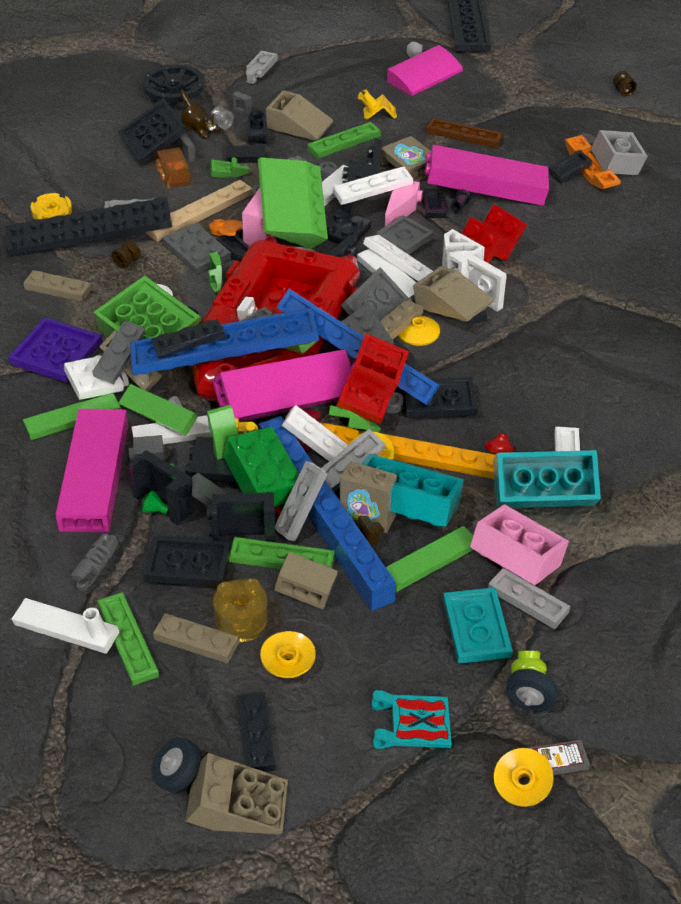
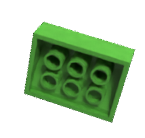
M259 158L258 168L264 233L311 249L327 240L320 167L301 160Z
M145 275L93 312L100 331L108 337L114 330H119L124 320L144 327L146 334L143 339L173 333L184 327H193L201 321L199 315Z

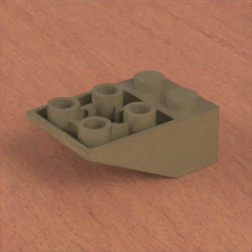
M284 90L266 108L267 128L312 141L319 140L333 123V119L300 94Z
M441 266L413 285L416 304L423 305V310L441 314L445 317L456 318L460 321L471 320L472 317L485 310L486 307L494 302L491 296L460 272Z
M207 753L201 760L199 770L191 783L185 822L215 831L281 835L283 833L288 780Z

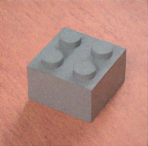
M599 130L591 147L603 171L612 170L614 174L638 175L648 157L633 132Z

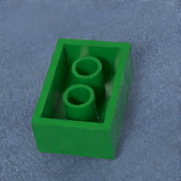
M273 427L227 437L223 457L242 493H274L275 507L284 505L299 473Z

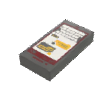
M582 740L528 748L546 757L552 767L553 775L589 770L590 763Z

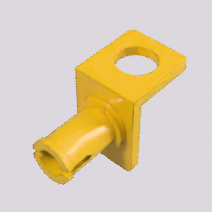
M366 89L363 90L364 94L362 92L359 93L358 99L366 106L363 109L366 120L383 108L394 119L397 118L395 107L383 94L374 99Z

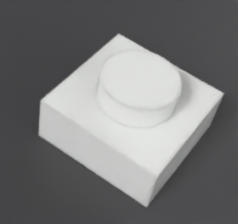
M245 297L238 307L239 321L258 311L253 297Z

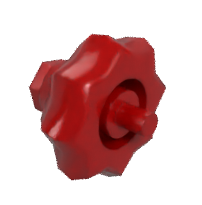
M498 433L496 438L488 441L485 445V449L494 454L515 452V448L509 442V435L504 433Z

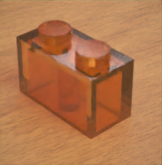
M180 147L157 151L156 169L160 172L161 181H165L167 188L191 185L189 167Z

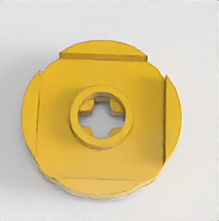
M57 193L41 195L37 197V202L34 204L32 202L30 206L34 219H46L72 213L70 199L66 196L64 199Z

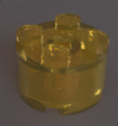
M240 579L222 582L218 585L213 598L216 629L238 636L239 642H246L257 638L259 632L266 629L268 625L267 595L260 586L259 581L255 579Z

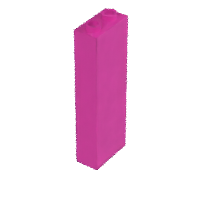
M433 145L431 152H427L425 175H428L427 183L460 190L464 189L470 192L544 206L549 191L548 167L438 145Z
M344 349L221 372L212 382L220 407L231 405L235 419H239V422L287 413L295 405L300 409H306L338 402L351 368V360Z
M78 410L56 510L59 532L109 533L128 432L126 410Z

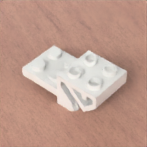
M453 229L444 234L442 267L457 270L491 296L494 302L489 307L498 312L503 308L507 274L484 261L485 247Z

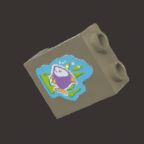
M410 136L382 147L380 164L386 165L391 163L396 168L404 166L412 176L413 181L419 182L428 178V175H425V161L427 152L431 151Z
M352 461L348 463L340 477V502L355 524L359 516H368L372 523L379 522L385 529L384 533L388 532L396 516L395 512L391 513L392 488L397 480V475Z

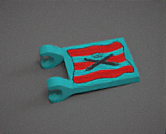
M381 690L374 691L372 708L374 710H384L392 707L393 732L386 729L375 730L373 746L376 749H384L391 746L451 748L448 697L392 695Z

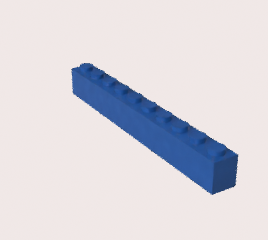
M281 416L259 423V429L273 427L299 474L305 461L313 463L296 437L282 426L284 420ZM324 481L308 517L330 550L335 551L336 559L371 611L395 602V580L330 486Z

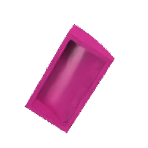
M438 45L389 68L387 71V82L413 96L462 72L463 68L451 53Z

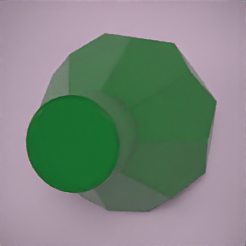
M151 490L143 499L142 512H160L165 515L168 513V505L162 502L155 491Z

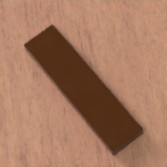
M432 118L426 126L427 134L496 149L503 138V133L436 118Z

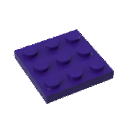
M44 317L9 355V364L68 383L69 379L64 371V363L88 359L103 342L102 335Z

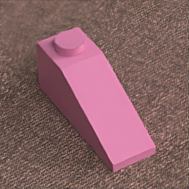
M413 181L412 185L392 191L385 213V226L403 215L407 217L416 210L417 204L422 201L423 190H420V182Z

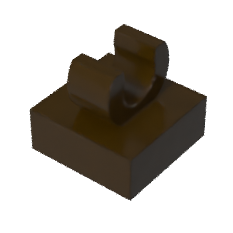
M359 516L356 522L357 527L373 548L374 544L380 541L378 537L379 532H384L385 529L379 522L372 523L368 516Z

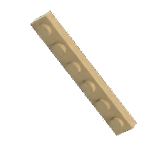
M241 180L236 181L175 212H171L173 227L145 233L158 242L162 240V237L197 223L251 196L252 188Z

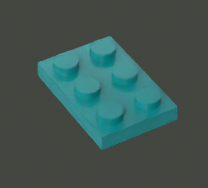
M496 587L443 593L444 607L458 664L512 658L513 650Z

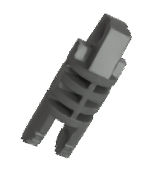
M102 534L91 545L74 569L71 576L77 581L76 587L81 593L91 587L111 559L118 545L116 536Z

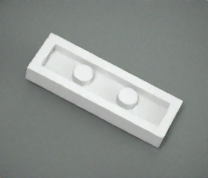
M296 405L290 410L282 424L284 428L328 461H331L348 446L347 443Z

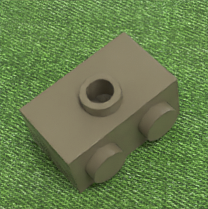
M289 552L278 575L274 591L324 609L338 571L327 565L316 563L301 555Z

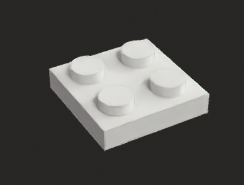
M102 356L64 363V371L79 400L124 391V383L120 376L114 385L93 377L92 371Z

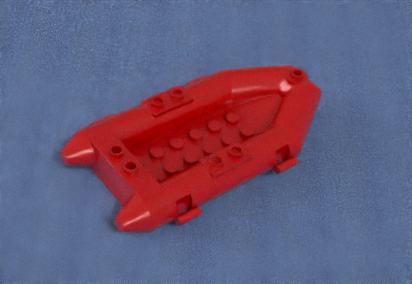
M273 237L255 241L250 245L241 262L234 261L225 275L228 279L200 324L216 319L219 320L221 325L238 322L237 309L245 297H253L258 310L265 307L275 315L284 313L277 306L288 289H291L338 320L344 309L341 304L358 289L356 285L360 278L357 259L351 254L336 257L293 246L281 245ZM318 335L319 340L303 354L284 348H276L261 353L254 352L240 357H228L218 361H207L192 365L191 370L198 395L202 399L219 403L212 382L219 373L317 355L320 353L326 340Z

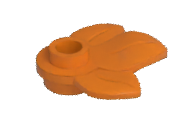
M216 219L209 224V229H211V234L236 236V231L243 230V222Z

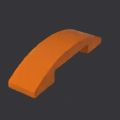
M583 135L565 139L570 156L581 150L592 160V166L580 172L592 185L600 189L620 185L621 181L612 170L603 171L599 162L590 153L592 146Z

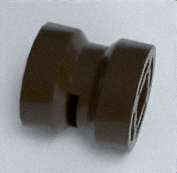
M621 71L614 76L613 85L623 96H630L636 91L637 83L626 71Z
M128 240L122 244L121 248L115 249L111 255L114 263L119 268L125 269L131 264V261L134 262L141 257V251L136 243Z

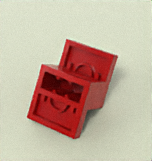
M494 204L484 222L470 217L461 234L485 247V262L490 263L493 256L506 261L527 224Z
M366 333L358 354L348 372L336 406L380 424L388 402L399 384L409 351Z

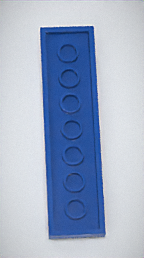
M308 308L222 324L225 339L158 358L151 341L152 338L132 341L130 345L133 375L148 374L159 370H171L185 365L192 366L201 362L218 361L223 358L240 357L244 354L261 353L270 349L287 348L292 345L309 344L313 341H318L319 337L313 310Z

